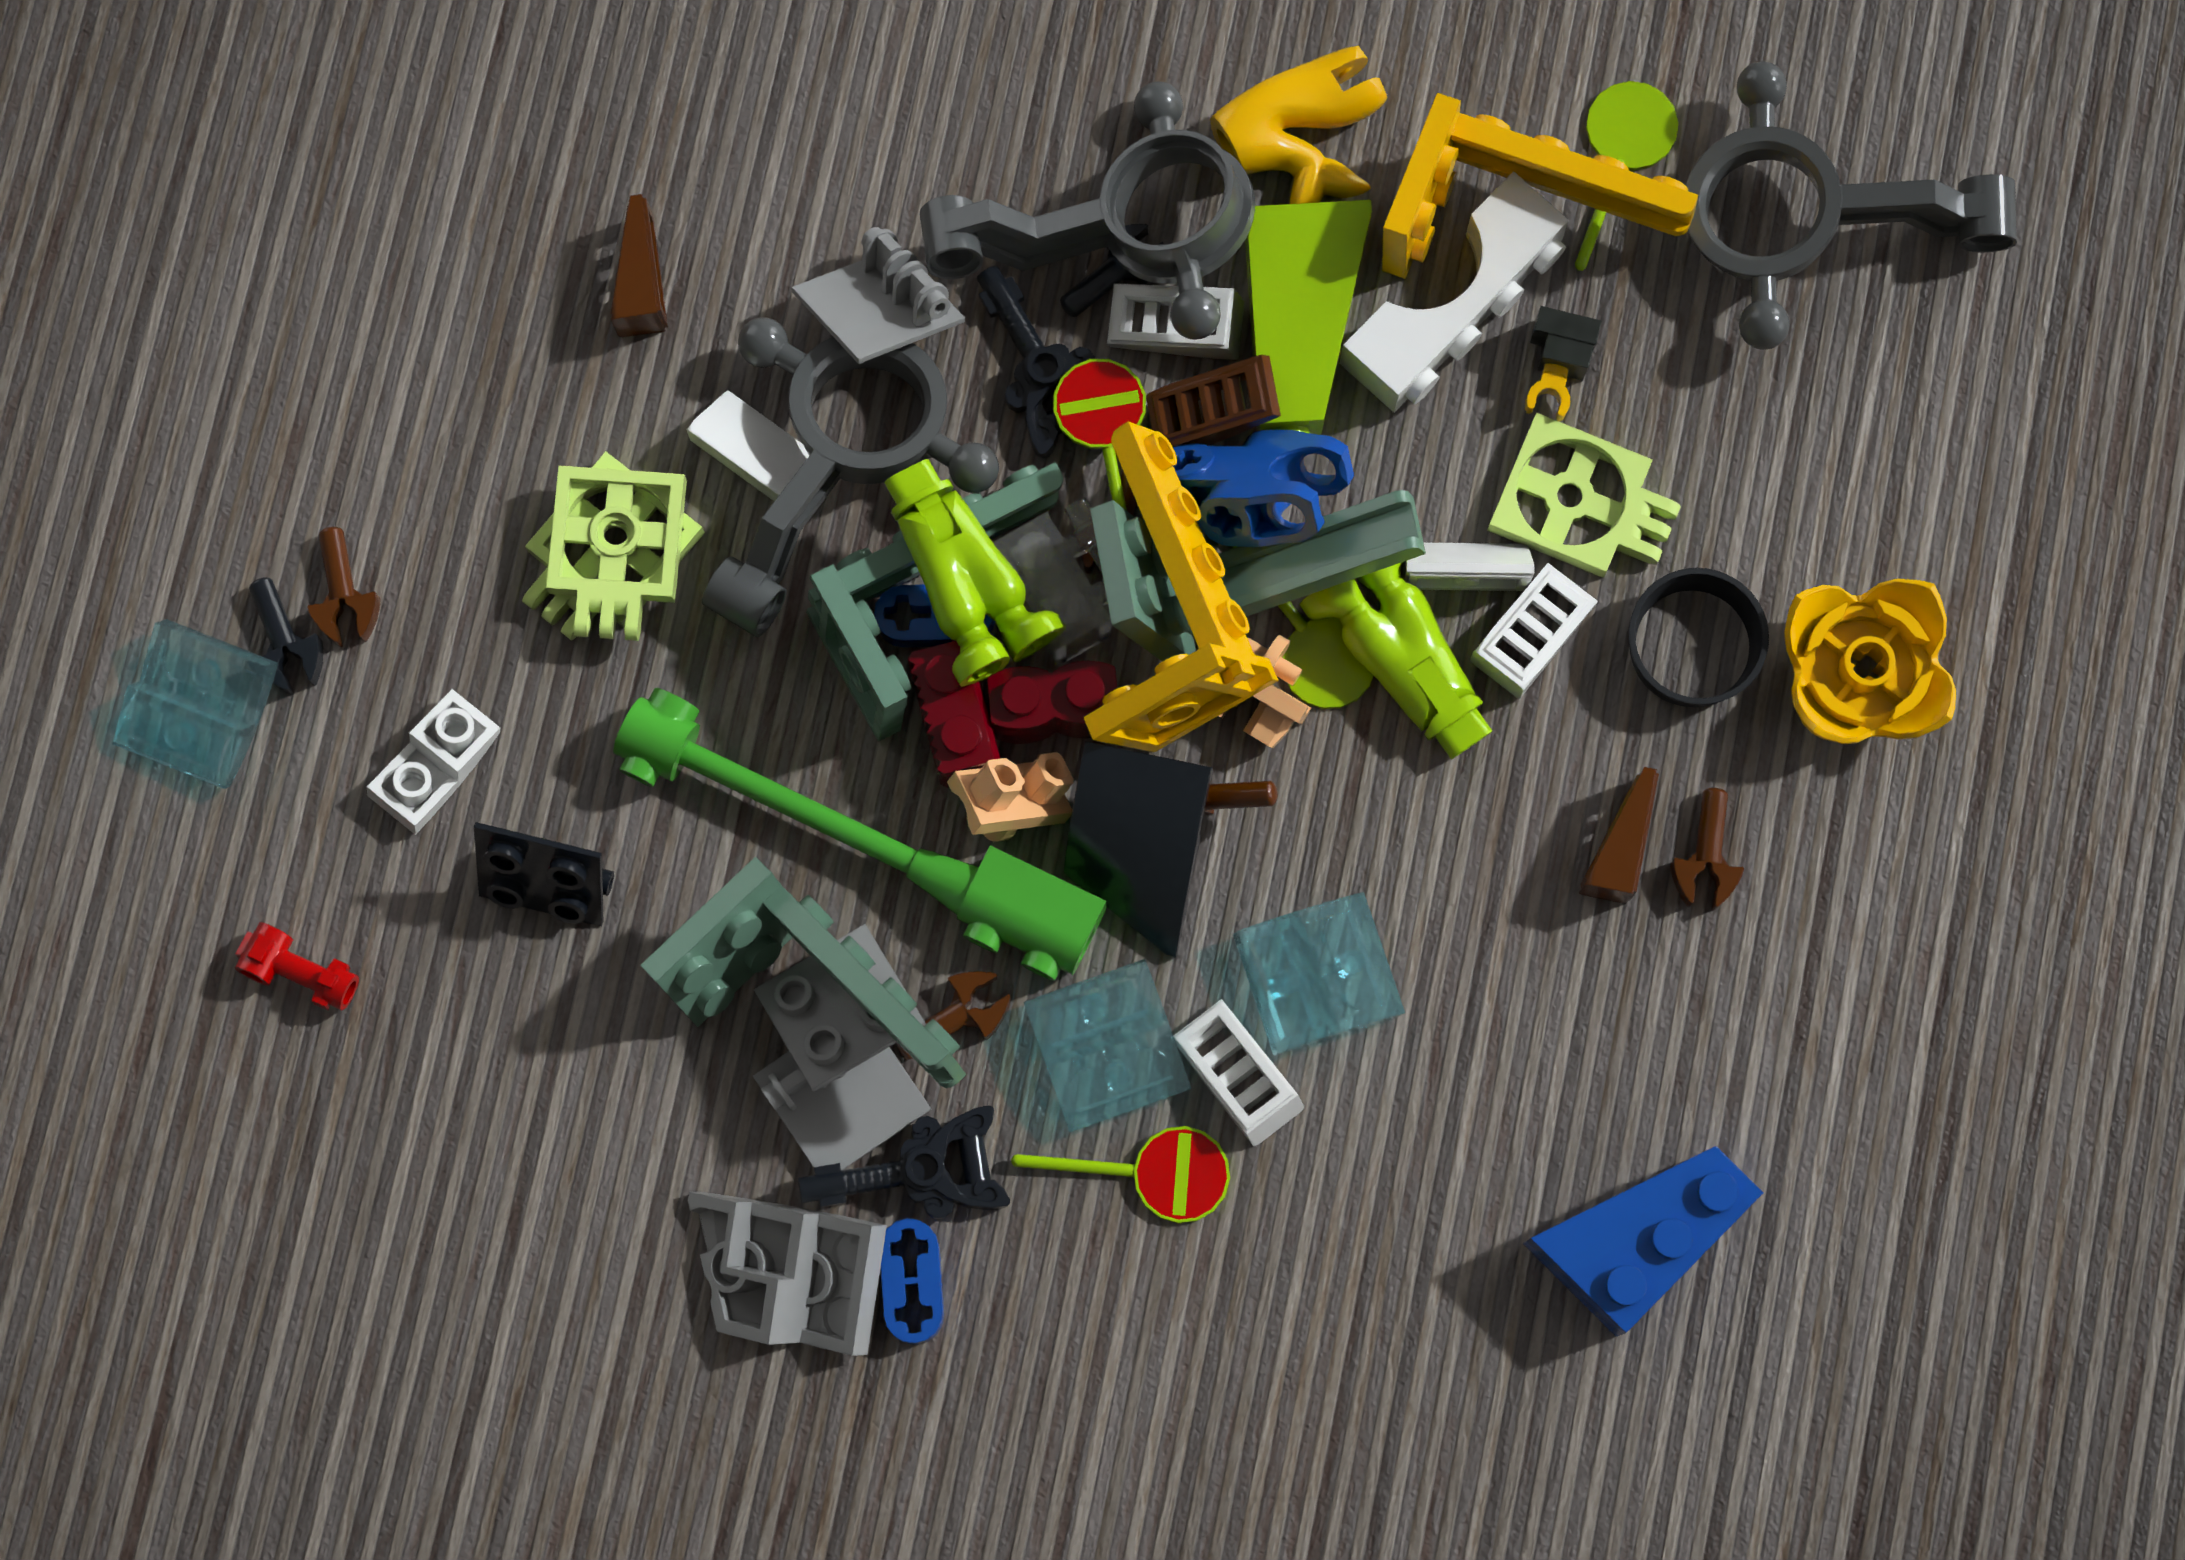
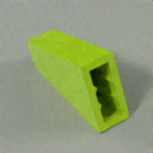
M1371 200L1255 206L1254 220L1245 239L1253 357L1258 355L1270 356L1281 413L1280 417L1257 426L1258 431L1296 430L1318 435L1322 433L1372 214Z

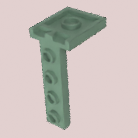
M1056 462L1040 470H1037L1035 465H1030L1016 471L1003 482L1004 488L984 498L981 493H973L962 499L971 509L989 538L992 539L1052 509L1058 500V491L1063 483V475ZM901 530L892 537L894 543L874 553H871L869 548L858 550L842 559L836 565V568L832 564L810 575V580L815 588L808 592V599L812 607L808 608L806 613L878 742L901 730L908 697L905 692L911 689V685L898 658L895 655L886 658L874 638L880 634V629L866 601L884 593L891 587H896L920 575Z
M1405 490L1393 491L1323 516L1325 523L1320 531L1304 542L1263 547H1236L1219 553L1225 568V575L1221 578L1230 599L1234 600L1241 607L1245 616H1249L1426 554L1414 497ZM1114 500L1090 508L1112 626L1161 661L1175 655H1190L1195 652L1193 633L1144 521L1140 517L1135 518Z
M756 856L640 965L682 1012L699 1027L708 1017L716 1016L725 1010L733 1000L735 992L756 972L764 971L770 967L779 957L782 947L793 938L940 1086L945 1088L953 1087L967 1075L952 1056L960 1046L950 1034L934 1019L923 1026L910 1013L917 1006L913 998L892 977H889L881 984L868 971L876 964L868 953L849 935L839 943L827 931L834 921L808 894L798 902Z

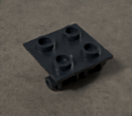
M475 822L474 839L480 897L488 898L493 903L505 908L515 909L524 907L549 913L556 919L566 923L578 924L585 922L602 927L604 922L603 895L608 896L610 894L614 881V871L604 869L602 853Z

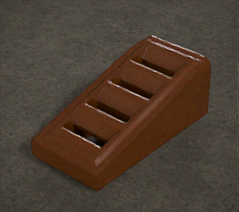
M642 194L630 196L624 224L610 313L612 316L611 322L619 337L665 332V327H668L654 216L647 199Z
M1258 355L1165 385L1146 395L1152 430L1161 432L1169 440L1172 447L1191 443L1211 446L1281 416L1270 356ZM1245 380L1247 381L1252 407L1247 410L1241 382ZM1222 390L1224 391L1228 416H1225L1221 395ZM1199 400H1201V406L1205 423H1202L1198 404Z
M1644 767L1641 773L1635 777L1580 884L1579 894L1626 904L1637 892L1659 776L1656 773L1657 769Z

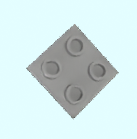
M873 227L865 232L861 240L863 246L861 261L792 287V293L858 364L965 322V317L949 301L948 289L942 283L935 282L928 275L927 267L918 261L911 251L901 250L896 235L889 229Z
M866 924L837 940L841 943L848 935L851 936L876 963L868 971L881 984L889 977H892L905 990ZM811 956L754 989L813 1092L897 1043ZM915 1007L910 1013L925 1026V1021Z
M890 1047L814 1092L790 1051L753 1075L762 1092L789 1129L813 1167L840 1163L841 1170H844L932 1110Z

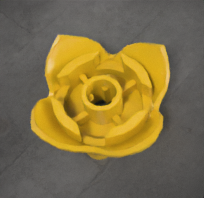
M1894 579L1881 582L1866 593L1858 596L1851 595L1839 586L1821 585L1806 589L1795 595L1788 610L1784 630L1785 646L1794 672L1791 688L1792 703L1803 725L1812 734L1821 739L1840 744L1858 743L1870 737H1886L1898 740L1912 739L1940 729L1952 720L1955 710L1956 688L1952 676L1938 662V653L1946 637L1947 617L1941 597L1934 583L1921 580ZM1866 655L1872 657L1877 663L1872 672L1877 674L1879 678L1875 679L1871 676L1860 677L1853 670L1856 665L1851 663V657L1857 661L1862 660Z

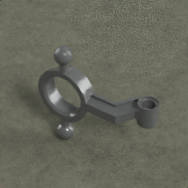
M1765 61L1748 65L1741 72L1737 80L1738 97L1749 108V128L1734 132L1713 144L1699 158L1686 183L1689 192L1699 195L1694 216L1688 229L1694 245L1715 267L1739 279L1751 281V304L1743 310L1740 316L1739 331L1741 337L1748 345L1760 350H1768L1778 346L1784 341L1789 332L1790 322L1788 314L1777 303L1776 281L1791 277L1814 262L1832 240L1838 225L1906 222L1935 237L1959 236V246L1962 249L1980 253L2006 250L2017 243L2015 180L2008 176L1990 174L1969 177L1959 182L1958 191L1935 179L1840 184L1839 176L1831 159L1815 142L1795 131L1775 127L1774 108L1783 100L1787 90V82L1784 73L1779 67ZM1775 160L1796 167L1811 180L1820 199L1816 221L1804 239L1785 252L1764 257L1741 254L1723 244L1711 229L1708 222V208L1711 197L1722 179L1734 169L1749 162Z
M1155 81L1142 87L1134 100L1136 118L1141 125L1150 130L1151 135L1133 143L1117 157L1104 178L1099 199L1032 217L989 199L973 203L968 198L958 195L934 198L925 203L919 213L927 269L930 274L941 279H959L978 271L983 264V256L1025 271L1109 247L1118 263L1134 276L1154 283H1177L1179 295L1171 306V323L1174 329L1183 337L1193 340L1203 339L1215 331L1220 321L1221 312L1215 297L1204 290L1202 277L1226 263L1247 238L1255 214L1254 190L1242 165L1214 140L1194 131L1175 130L1174 125L1179 121L1183 111L1181 95L1172 85L1166 82ZM1194 163L1211 168L1224 179V197L1220 209L1213 219L1194 235L1171 244L1149 245L1134 239L1126 232L1124 219L1128 201L1139 184L1154 172L1170 165Z
M756 318L749 321L742 328L738 338V347L742 357L749 364L760 368L777 365L793 375L789 391L790 418L793 428L808 452L809 457L762 517L746 562L743 563L730 556L717 568L703 594L702 604L755 637L763 635L774 622L784 604L787 590L779 585V583L784 578L800 532L840 479L860 484L883 483L894 474L932 457L948 467L952 482L965 492H983L994 484L999 473V463L995 453L989 447L976 442L966 443L961 446L941 434L947 410L945 383L934 361L914 343L858 364L834 337L823 341L806 354L788 343L786 331L773 319ZM861 368L884 370L899 376L914 389L923 407V417L913 434L895 447L877 452L851 450L832 441L816 423L812 412V405L820 389L830 379L845 371Z

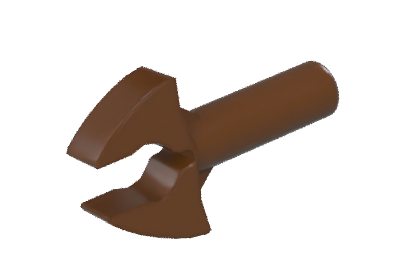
M339 527L324 528L319 532V541L329 593L323 603L308 605V611L327 637L339 647H343L337 623L338 618L344 611V604H347L352 611L357 613L356 622L359 636L364 642H367L378 619L380 597L375 591L362 595L354 589L344 531Z
M1272 781L1210 784L1204 814H1214V809L1274 806L1278 797L1277 787Z
M1707 788L1702 793L1696 853L1688 860L1674 858L1670 863L1674 884L1681 899L1688 908L1694 903V880L1705 867H1708L1709 876L1715 881L1716 886L1713 894L1712 911L1716 910L1731 895L1744 872V867L1729 866L1722 856L1728 793L1721 788Z
M982 971L955 974L948 977L950 985L955 990L951 1004L925 1020V1023L927 1024L934 1019L950 1035L964 1026L979 1028L984 1039L988 1040L1002 1023L1008 1011L1011 998L1008 994L995 1002L991 1008L985 1010L976 1007L967 1010V1007L972 1003L973 994L978 989L985 988L996 981L998 977L996 973ZM896 1043L899 1052L904 1058L908 1060L913 1059L898 1043Z

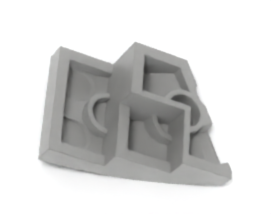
M689 1191V1209L692 1212L699 1213L707 1252L700 1254L704 1276L709 1281L712 1289L710 1303L717 1332L767 1345L803 1343L851 1356L868 1355L887 1225L766 1201L701 1191Z

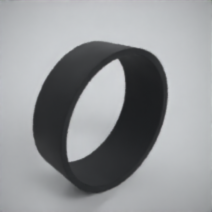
M1687 568L1674 571L1650 585L1635 605L1629 625L1631 660L1641 681L1661 699L1684 707L1710 706L1727 700L1743 691L1761 671L1769 647L1767 619L1753 593L1732 576L1707 568ZM1700 591L1722 599L1737 612L1747 631L1749 655L1742 675L1729 690L1715 697L1692 698L1668 690L1649 674L1638 654L1636 635L1642 618L1660 599L1676 592Z

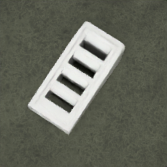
M1114 284L1107 344L1114 348L1210 359L1237 360L1240 350L1244 300L1235 288L1203 287L1205 291L1209 292L1217 300L1221 317L1216 335L1193 340L1180 335L1171 323L1170 310L1173 301L1179 295L1178 286ZM1135 302L1145 303L1142 332H1132ZM1161 305L1169 306L1166 333H1158Z
M1547 563L1474 650L1470 662L1520 700L1598 601ZM1547 585L1576 606L1570 615H1567L1541 595V592ZM1532 604L1560 625L1555 633L1526 612ZM1517 622L1545 643L1540 651L1512 630ZM1503 640L1531 661L1525 669L1497 648Z
M1222 999L1171 1037L1179 1051L1253 1146L1259 1145L1304 1109L1299 1095ZM1226 1027L1232 1035L1202 1057L1196 1049ZM1243 1048L1247 1055L1218 1077L1213 1070ZM1259 1069L1263 1077L1234 1098L1229 1091ZM1273 1091H1276V1096L1248 1116L1246 1112Z

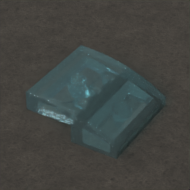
M164 619L154 623L140 681L127 686L112 744L226 789L231 786L250 747L266 706L279 663L171 620Z
M1364 892L1295 911L1244 928L1233 934L1273 1055L1328 1041L1339 1034L1389 1021L1405 1013Z
M1145 959L1023 1002L1069 1132L1191 1089L1170 1025Z

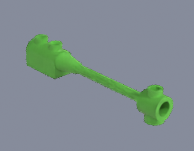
M654 688L649 699L644 697L638 698L626 715L613 748L615 755L624 758L619 770L626 776L646 786L654 787L659 776L669 781H674L682 769L686 767L906 873L908 879L957 915V920L968 924L963 934L965 939L994 953L998 952L1002 942L1026 952L1021 965L1046 979L1055 981L1060 970L1071 975L1075 973L1106 912V900L991 845L979 867L920 848L916 850L695 744L700 730V724L696 723L695 720L700 710L688 701L668 691Z

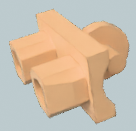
M1279 634L1269 649L1248 637L1254 655L1269 658L1276 676L1293 686L1299 678L1302 669L1283 658L1289 647L1290 640ZM1272 684L1253 695V697L1261 702L1243 731L1265 745L1274 748L1289 732L1294 722L1303 724L1312 708ZM1226 712L1219 715V717L1223 718Z
M1058 752L1039 754L1034 762L1015 764L1007 758L988 760L982 768L955 771L947 781L951 791L958 795L964 803L968 827L972 835L984 834L990 841L1009 840L1015 835L1017 829L1062 824L1072 815V808L1065 793L1072 786L1074 779L1062 755Z

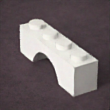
M1513 171L1471 214L1466 237L1474 252L1476 277L1468 289L1455 300L1431 309H1410L1386 301L1343 345L1340 364L1392 412L1395 413L1407 399L1414 405L1417 404L1439 380L1440 376L1435 373L1439 366L1449 356L1459 361L1477 343L1482 335V332L1477 327L1492 312L1499 318L1502 317L1518 301L1524 292V289L1519 284L1534 269L1542 275L1559 259L1566 249V246L1561 241L1569 220Z

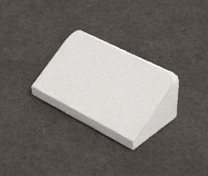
M729 390L724 392L695 418L686 429L690 441L774 502L809 457L801 442Z
M1424 543L1426 554L1404 561L1402 565V578L1404 581L1417 586L1420 590L1524 591L1529 586L1534 575V562L1529 547L1525 544Z

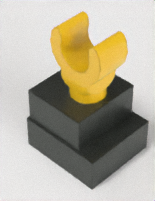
M1540 306L1530 343L1543 346L1537 369L1543 372L1540 381L1530 388L1526 397L1525 411L1527 414L1533 412L1537 397L1542 394H1550L1557 399L1559 404L1556 420L1560 422L1565 418L1570 407L1571 398L1568 389L1565 387L1567 377L1583 381L1597 343L1601 320Z

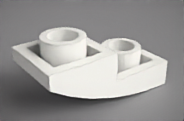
M451 689L409 733L410 743L367 786V796L416 835L477 765L500 734V727Z

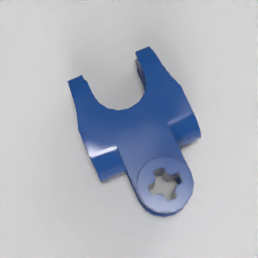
M1260 430L1249 435L1242 446H1207L1205 444L1191 443L1173 447L1177 456V464L1173 467L1182 487L1186 488L1194 497L1201 512V519L1197 521L1199 527L1211 540L1226 546L1263 547L1304 542L1320 531L1325 523L1320 510L1318 496L1339 493L1350 484L1354 477L1348 446L1327 435L1311 434L1296 430ZM1314 453L1323 455L1333 463L1336 474L1321 475L1307 472L1304 466V457ZM1293 504L1302 511L1305 522L1299 524L1291 523L1283 519L1281 516L1282 512L1289 505Z

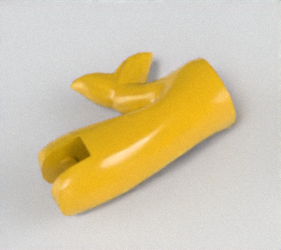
M1359 46L1346 47L1278 73L1241 93L1212 115L1210 118L1211 129L1217 144L1238 160L1247 175L1272 170L1290 173L1294 179L1289 204L1319 203L1324 195L1338 198L1354 197L1371 189L1370 185L1342 163L1324 157L1320 150L1307 141L1283 130L1286 128L1333 129L1351 125L1376 112L1387 100V94L1380 78L1376 77L1363 81L1343 92L1339 84L1354 77L1368 63L1367 56Z

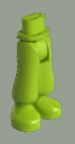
M929 459L922 460L894 474L884 482L896 503L891 514L898 522L903 538L920 572L938 625L946 636L957 641L960 646V654L954 661L952 672L961 687L979 682L1001 671L1008 664L1010 656L1014 662L1027 658L1051 643L1066 630V626L1058 613L1049 610L1030 613L1026 610L1024 606L1026 590L1022 579L991 541L956 490L952 491L954 487L949 479L940 480ZM985 615H988L999 628L1006 649L996 637L989 633L988 628L984 624Z
M1404 562L1357 578L1360 583L1376 595L1380 602L1379 612L1374 610L1365 600L1355 579L1309 594L1303 599L1299 605L1308 618L1321 620L1336 617L1340 619L1343 625L1342 639L1349 651L1382 684L1421 731L1427 729L1424 735L1428 741L1436 737L1451 760L1493 732L1477 710L1483 704V701L1479 696H1476L1466 674L1447 644L1426 597L1417 586L1406 583L1401 578L1400 570Z

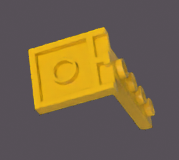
M1437 93L1383 226L1382 271L1406 279L1413 260L1423 263L1435 232V227L1431 226L1435 215L1436 205L1446 206L1455 184L1457 172L1453 171L1456 161L1505 178L1514 171L1531 187L1673 236H1681L1688 231L1699 195L1689 192L1686 185L1674 178L1654 176L1651 179L1631 172L1623 162L1613 157L1596 155L1590 158L1570 151L1569 147L1557 138L1548 135H1536L1532 138L1512 131L1507 123L1496 117L1480 114L1474 118L1460 113L1461 100Z
M1128 421L1113 432L1111 442L1199 649L1190 655L1179 654L1162 661L1154 669L1156 675L1139 685H1126L1111 691L1102 699L1104 705L1084 716V720L1092 739L1095 741L1157 752L1279 680L1269 658L1254 655L1246 636L1250 630L1248 620L1241 607L1229 597L1221 578L1225 575L1224 564L1216 550L1206 543L1197 522L1201 519L1199 506L1191 493L1182 487L1173 467L1177 464V456L1171 443L1161 432Z

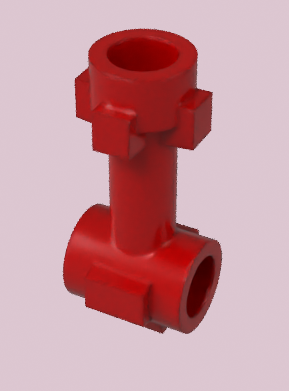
M259 922L254 933L247 931L235 953L239 960L234 968L240 974L266 986H269L275 974H278L315 991L311 1001L314 1005L327 1011L330 1006L344 1010L349 1005L357 990L359 976L350 972L351 968L348 964L334 958L328 968H325L288 951L294 941L293 938L266 923Z

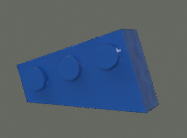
M1714 1146L1530 1238L1523 1245L1617 1337L1627 1333L1764 1192L1717 1146Z

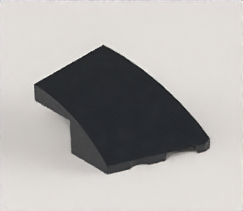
M1085 741L1070 821L1064 874L1087 892L1106 900V907L1167 956L1177 957L1213 769L1208 766Z

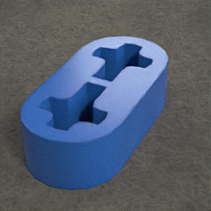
M924 584L891 587L882 593L876 602L874 616L878 623L880 634L885 641L893 646L904 648L933 647L955 641L946 636L940 629ZM908 602L913 613H931V618L910 620L909 630L899 631L895 621L886 619V615L896 613L898 603ZM985 615L984 624L988 628L989 633H991L994 621L988 615Z
M907 1218L899 1220L886 1229L881 1261L884 1318L887 1328L894 1337L904 1343L918 1345L928 1342L935 1337L943 1325L944 1302L940 1247L937 1236L927 1224L916 1219ZM915 1231L916 1239L919 1242H928V1253H922L917 1256L918 1277L906 1278L903 1258L897 1255L892 1256V1245L902 1243L903 1232ZM907 1286H918L921 1305L927 1308L932 1307L933 1310L932 1319L922 1321L921 1332L910 1333L906 1322L896 1320V1310L905 1309L908 1304Z

